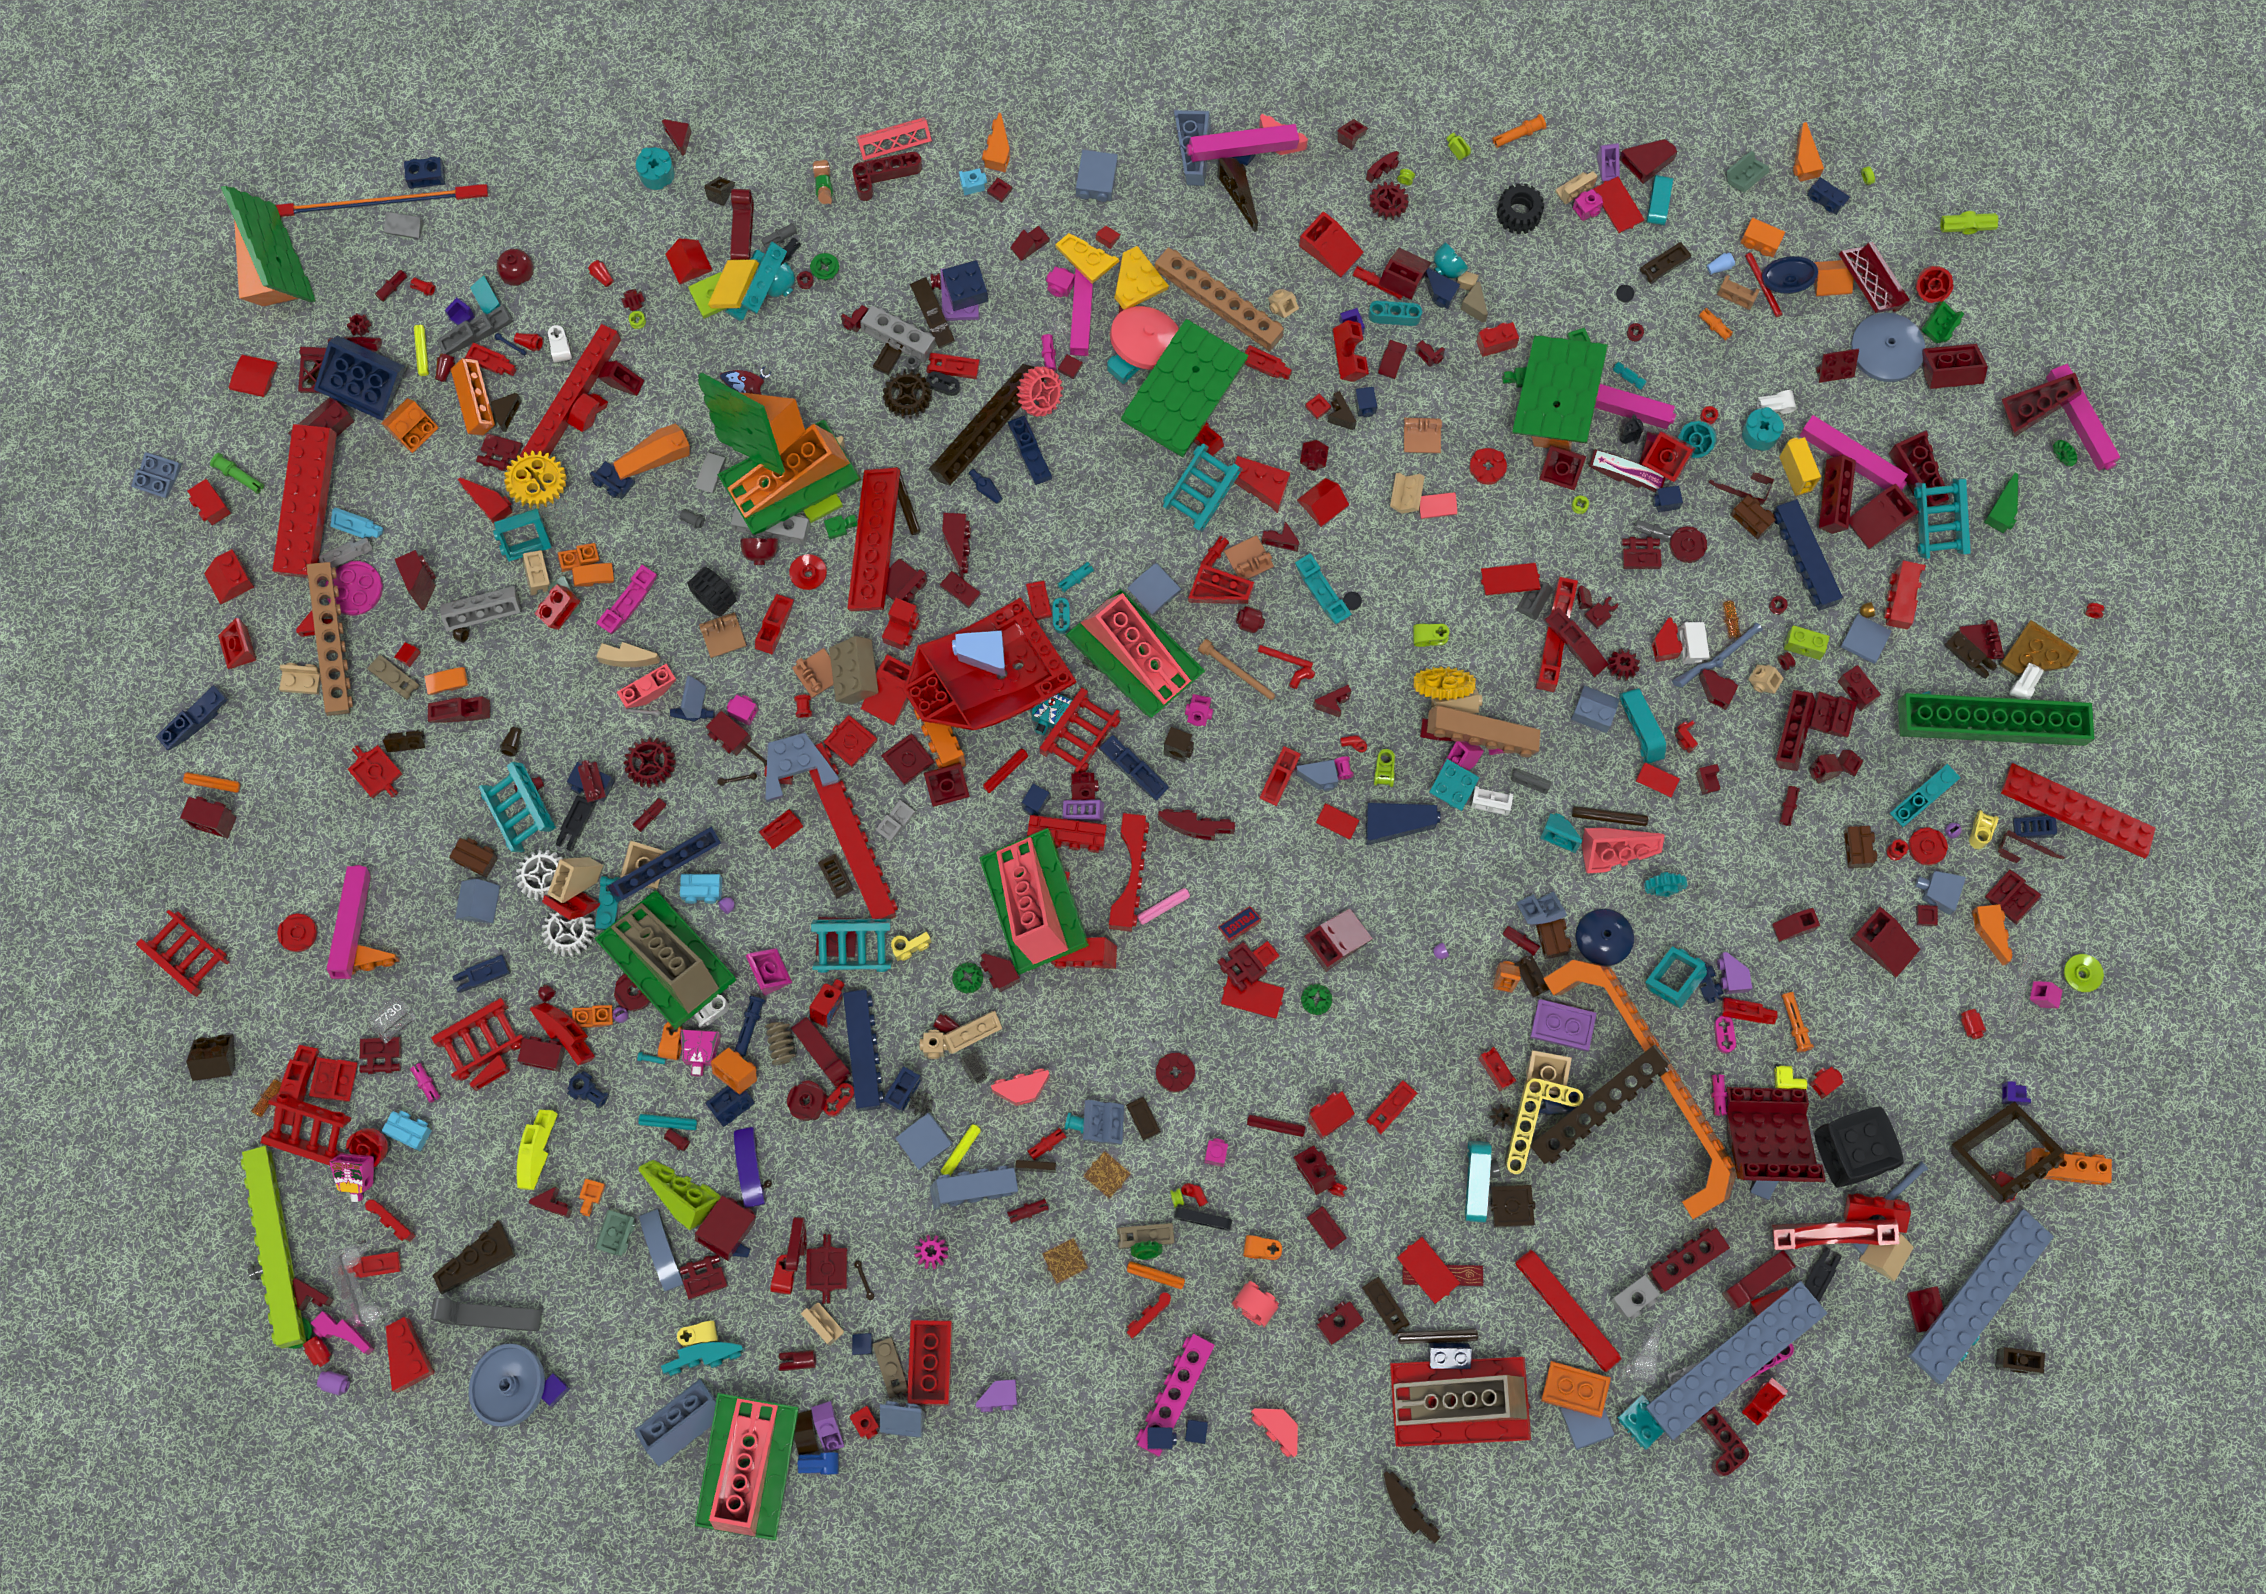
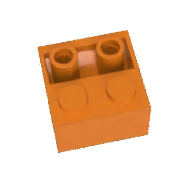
M408 398L381 423L411 453L420 447L439 428L415 401Z

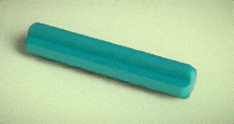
M640 1114L638 1124L643 1126L694 1131L697 1129L696 1119Z

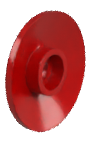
M811 554L796 558L789 569L792 583L802 590L818 588L825 581L827 575L826 565L823 560ZM807 572L812 573V576L806 577L805 575Z

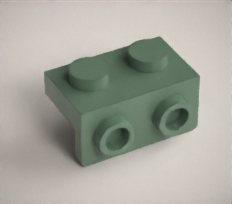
M1750 151L1727 170L1728 184L1742 192H1746L1770 172L1769 166L1756 160L1755 152Z
M607 1210L594 1249L622 1256L628 1248V1236L635 1227L634 1217Z

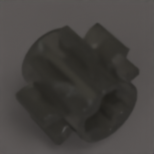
M918 1091L915 1098L910 1097L913 1104L909 1105V1108H915V1116L918 1113H922L925 1116L927 1110L932 1112L929 1104L934 1102L932 1099L927 1100L928 1093H925L923 1096ZM920 1100L924 1103L923 1108H920L918 1105Z

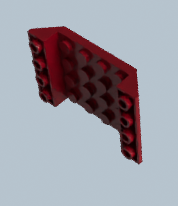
M1727 1087L1726 1121L1738 1179L1791 1182L1826 1181L1823 1165L1817 1164L1806 1115L1809 1106L1806 1089Z

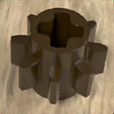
M1500 1104L1498 1110L1494 1107L1492 1108L1494 1115H1491L1489 1119L1494 1120L1493 1127L1499 1125L1501 1130H1503L1505 1124L1508 1126L1512 1125L1509 1119L1514 1118L1515 1115L1510 1114L1509 1110L1511 1107L1506 1109ZM1500 1113H1502L1503 1116H1506V1118L1503 1121L1500 1117H1497Z

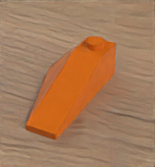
M675 423L656 430L616 460L613 465L620 480L689 456L690 445L683 430Z

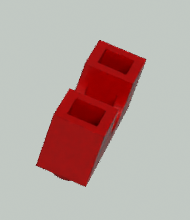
M1347 320L1333 328L1340 379L1355 382L1368 375L1369 371L1366 357L1354 354L1356 345L1363 341L1361 323Z
M1859 1193L1847 1195L1843 1214L1845 1221H1864L1873 1215H1882L1884 1220L1896 1219L1899 1232L1907 1233L1911 1215L1908 1202L1900 1199L1887 1200L1879 1196L1874 1198L1866 1197Z

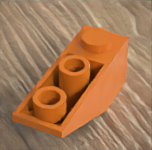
M998 113L997 119L993 120L992 135H988V148L983 151L982 160L984 161L985 168L1006 173L1010 160V148L1002 115Z
M2000 904L1976 907L1972 911L1976 932L2003 966L2011 962L2012 950L2008 947L2007 940L2009 934L2004 926V911L2001 910Z
M357 945L352 975L358 970L372 971L376 966L390 967L394 965V962H399L400 959L392 953Z

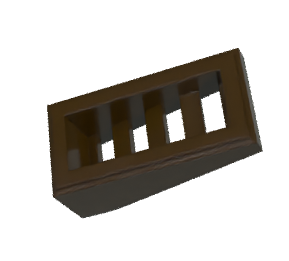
M835 854L818 862L836 899L853 891ZM835 863L834 866H832V867H830V868H828V869H825V867H827V866H829V865ZM837 869L839 870L838 873L829 877L828 874L832 873ZM841 876L843 877V879H841L840 881L834 884L832 883V881H834L835 879ZM846 883L847 886L838 891L836 890L837 887Z

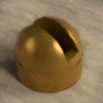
M1872 602L1861 606L1860 614L1863 617L1870 618L1875 616Z

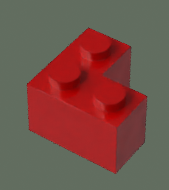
M895 598L888 613L889 622L882 635L883 643L904 651L906 646H910L913 639L911 635L914 630L918 629L921 620H919L916 605Z

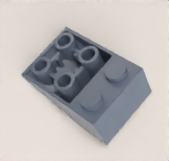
M886 1401L885 1405L880 1404V1432L922 1438L926 1413L916 1404H906V1407H901L898 1402Z

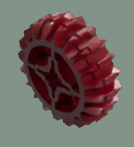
M649 737L647 742H645L641 738V744L638 745L637 742H634L635 748H628L631 754H625V758L628 760L623 762L627 766L624 770L626 773H629L628 778L633 779L635 785L640 782V787L643 788L647 783V787L651 789L652 783L659 787V781L665 784L664 778H671L669 772H675L674 767H672L676 765V761L673 759L675 754L671 752L670 746L666 747L665 741L660 743V740L656 738L653 742L652 738ZM652 750V751H651L650 753H648V754H644V753H643V752H645V751ZM661 753L665 759L663 767L658 764ZM637 758L642 762L638 772L635 770ZM645 760H646L647 762H648V761H649V762H652V761H653L654 765H653V764H650V763L647 764V763L645 762ZM650 772H657L656 774L647 776Z

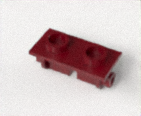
M583 761L582 765L578 767L587 803L605 798L606 794L597 762Z

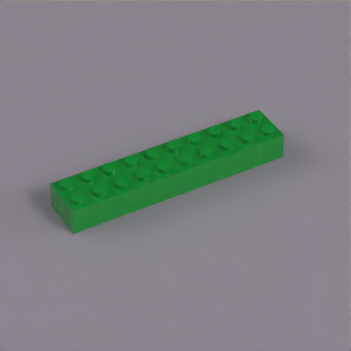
M1905 693L1898 699L1900 737L2086 746L2095 740L2092 703Z

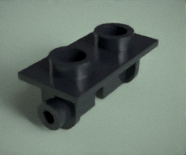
M1633 414L1631 421L1625 424L1623 434L1620 436V441L1623 444H1628L1632 441L1638 444L1644 430L1642 421L1637 419L1635 414Z

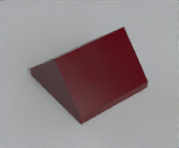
M1551 445L1539 480L1575 491L1586 456Z
M961 763L924 772L933 807L970 797Z

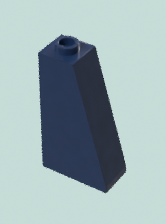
M1368 803L1366 807V845L1435 829L1437 823H1440L1441 812L1437 811V805Z

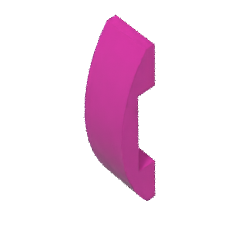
M641 565L632 576V582L610 610L607 608L596 624L612 635L628 620L652 587L657 574Z

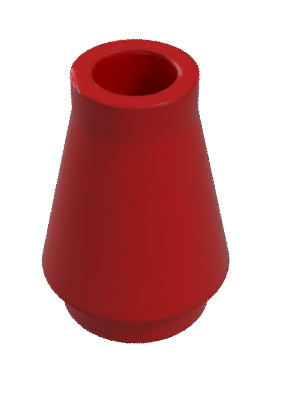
M596 260L589 265V274L605 287L610 286L614 282L603 262Z
M516 333L514 343L535 352L542 348L543 338L538 334Z

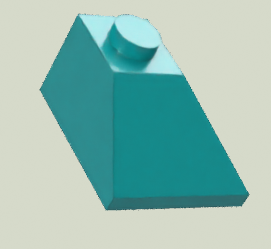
M1550 813L1540 839L1576 853L1582 843V838L1564 816Z

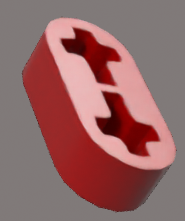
M848 1083L839 1085L826 1099L824 1108L826 1115L830 1117L839 1115L855 1096L852 1085ZM843 1088H844L845 1090H847V1089L849 1088V1089H850V1090H849L850 1096L848 1097V1096L845 1095V1096L840 1100L839 1098H840V1097L842 1096V1094H843V1093L841 1092V1090H842ZM838 1100L839 1102L835 1106L837 1110L829 1112L828 1104L833 1105Z

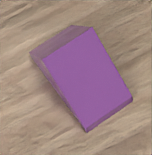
M1619 143L1600 146L1597 162L1602 182L1609 181L1617 176L1620 178Z

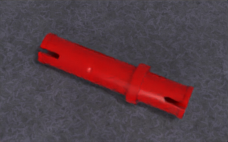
M1359 266L1354 270L1353 277L1366 282L1368 286L1372 285L1402 300V295L1379 285L1381 277L1377 276L1375 272L1371 273Z

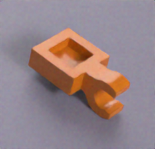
M585 1179L579 1196L581 1200H584L580 1210L582 1215L590 1217L593 1203L600 1204L605 1184Z

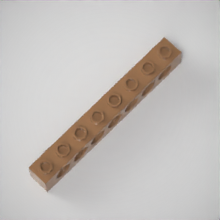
M1168 247L1155 262V269L1160 275L1269 352L1283 337L1284 328L1278 321L1271 320L1265 312L1254 308L1251 302L1244 301L1235 291L1227 289L1221 281L1210 277L1207 271L1197 268L1194 262L1183 258L1177 250H1172ZM1179 266L1180 269H1174L1173 267ZM1193 276L1195 279H1188V277ZM1207 286L1209 289L1205 290L1202 287ZM1217 297H1223L1224 299L1218 300ZM1231 307H1237L1238 309L1232 310ZM1246 317H1251V318H1253V319H1252V320H1246L1245 318H1246ZM1265 327L1267 330L1263 331L1259 328Z
M330 562L306 564L325 713L327 716L350 713V708L353 707L352 696H348L347 689H351L350 679L345 676V671L348 670L347 659H343V652H346L345 641H341L340 634H344L343 624L338 621V615H341L340 604H336V597H339L338 586H334L333 579H337L336 569L331 566ZM321 580L329 582L326 587H320L318 583ZM329 598L331 602L329 605L324 606L320 604L321 600ZM330 616L333 618V621L330 624H325L323 619ZM328 635L336 637L331 643L326 642L325 638ZM336 653L338 658L335 661H329L327 659L328 655ZM332 672H339L340 677L333 680L330 678ZM335 690L343 692L339 698L332 697V694Z

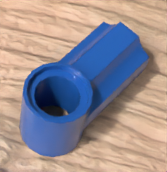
M839 1453L798 1455V1473L839 1474Z

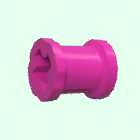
M1348 756L1334 760L1338 771V780H1345L1354 776V773L1351 772L1350 757Z

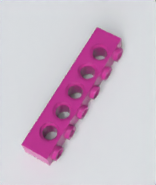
M1195 1334L1191 1338L1187 1336L1182 1346L1185 1351L1182 1356H1177L1173 1364L1176 1369L1173 1375L1168 1374L1164 1385L1167 1387L1164 1393L1159 1392L1154 1402L1158 1404L1155 1411L1150 1410L1145 1420L1148 1423L1145 1430L1140 1429L1136 1440L1139 1441L1138 1447L1157 1457L1160 1456L1162 1450H1148V1427L1158 1426L1160 1428H1172L1173 1430L1215 1346L1214 1344ZM1190 1352H1195L1198 1355L1199 1360L1196 1363H1190L1187 1360V1355ZM1182 1370L1187 1371L1190 1376L1185 1382L1178 1379V1373ZM1177 1389L1180 1392L1179 1399H1170L1169 1391ZM1163 1407H1167L1171 1411V1415L1167 1419L1159 1415V1411Z

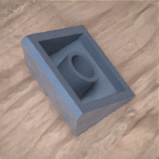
M479 879L462 881L455 919L494 924L500 885Z

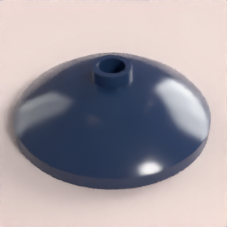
M1783 257L1766 266L1762 274L1763 283L1767 288L1777 293H1798L1808 289L1816 282L1818 267L1813 261L1804 257Z
M1597 909L1591 911L1581 919L1576 929L1575 938L1580 953L1594 964L1603 966L1618 964L1630 954L1633 948V929L1629 921L1622 914L1614 910ZM1604 932H1609L1610 937H1606L1604 935Z

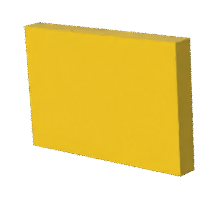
M727 260L708 303L710 308L741 307V302L759 265L757 260Z

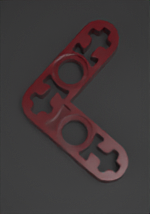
M805 1217L793 1218L786 1258V1271L797 1272L800 1256H805L807 1250Z

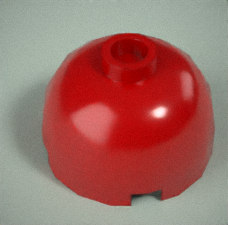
M1941 266L1926 267L1916 278L1915 287L1917 293L1924 301L1929 303L1944 301L1953 290V277L1946 268Z
M363 1128L353 1133L347 1139L346 1150L349 1149L350 1154L374 1156V1167H376L387 1155L388 1141L379 1130Z

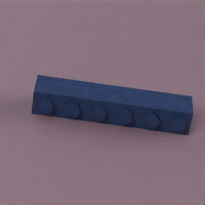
M1796 499L1777 506L1773 512L1776 519L1775 524L1779 525L1781 538L1784 541L1786 540L1788 553L1794 558L1796 570L1803 577V585L1811 594L1812 605L1816 606L1818 611L1839 604L1843 596L1798 500Z
M711 826L607 885L616 902H620L716 847L721 842Z
M867 990L843 993L856 1109L858 1112L881 1109V1103H884L883 1091H879L882 1076L881 1071L877 1072L876 1064H880L879 1053H875L874 1045H878L876 1033L872 1031V1026H875L874 1014H870V1007L873 1006L872 995H868Z

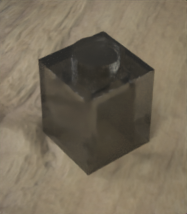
M977 1051L960 1060V1064L972 1084L975 1082L980 1084L987 1079L989 1071Z

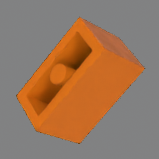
M1752 217L1740 243L1748 249H1755L1764 256L1774 258L1785 231Z
M729 1047L711 1061L712 1073L738 1094L744 1092L757 1081L756 1067L751 1062L745 1061L738 1052L732 1051Z

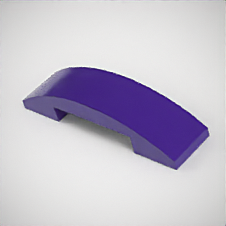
M754 1127L734 1130L736 1163L744 1205L746 1208L765 1205L756 1153L757 1145Z

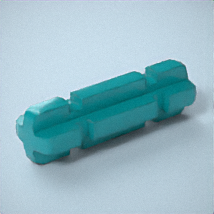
M1617 362L1613 367V371L1617 374L1620 373L1621 377L1631 384L1634 383L1635 387L1641 390L1645 386L1646 380L1642 377L1639 378V375L1628 367L1625 368V365L1621 362Z

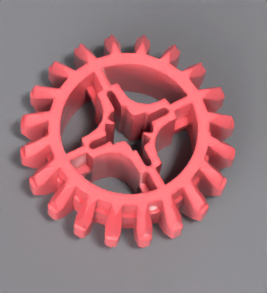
M1037 366L1034 369H1028V373H1023L1024 379L1019 380L1021 385L1017 386L1020 392L1016 395L1020 399L1017 402L1022 404L1021 408L1026 410L1028 414L1043 417L1046 414H1052V410L1057 409L1056 404L1061 403L1059 398L1063 395L1060 391L1064 388L1060 384L1063 381L1058 379L1059 375L1054 373L1055 371L1052 369ZM1041 378H1044L1046 383L1042 382ZM1034 400L1038 401L1039 405H1035Z

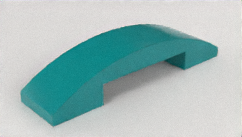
M1311 553L1295 562L1311 594L1335 625L1352 615L1343 600L1338 598L1321 573V568Z

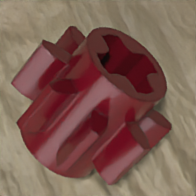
M631 289L623 293L624 298H621L624 308L629 307L630 311H634L643 307L641 302L645 300L641 291L637 293L636 289Z
M356 313V315L349 317L350 323L347 324V327L353 336L357 334L362 337V335L369 333L368 327L372 325L365 314L361 316Z

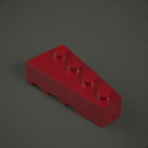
M1927 430L1895 444L1889 452V456L1896 467L1908 474L1905 481L1913 495L1916 483H1925L1926 488L1945 486L1943 478L1940 477L1938 471L1937 461L1935 462L1932 445L1928 441ZM1948 494L1927 496V507L1945 505L1949 500Z

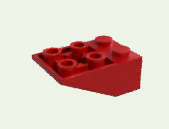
M1324 211L1300 236L1299 247L1340 278L1364 253L1342 226Z
M886 655L876 673L878 693L866 698L861 706V710L894 726L909 701L903 690L911 666Z

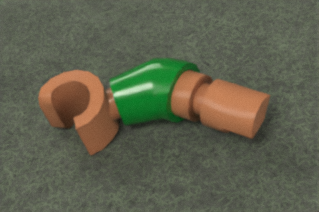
M827 160L815 161L813 163L816 195L822 204H831L833 188L829 177V163Z

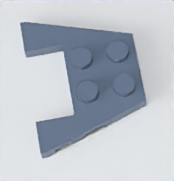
M806 733L768 743L766 802L783 798L778 779L817 769L822 787L839 782L836 773Z

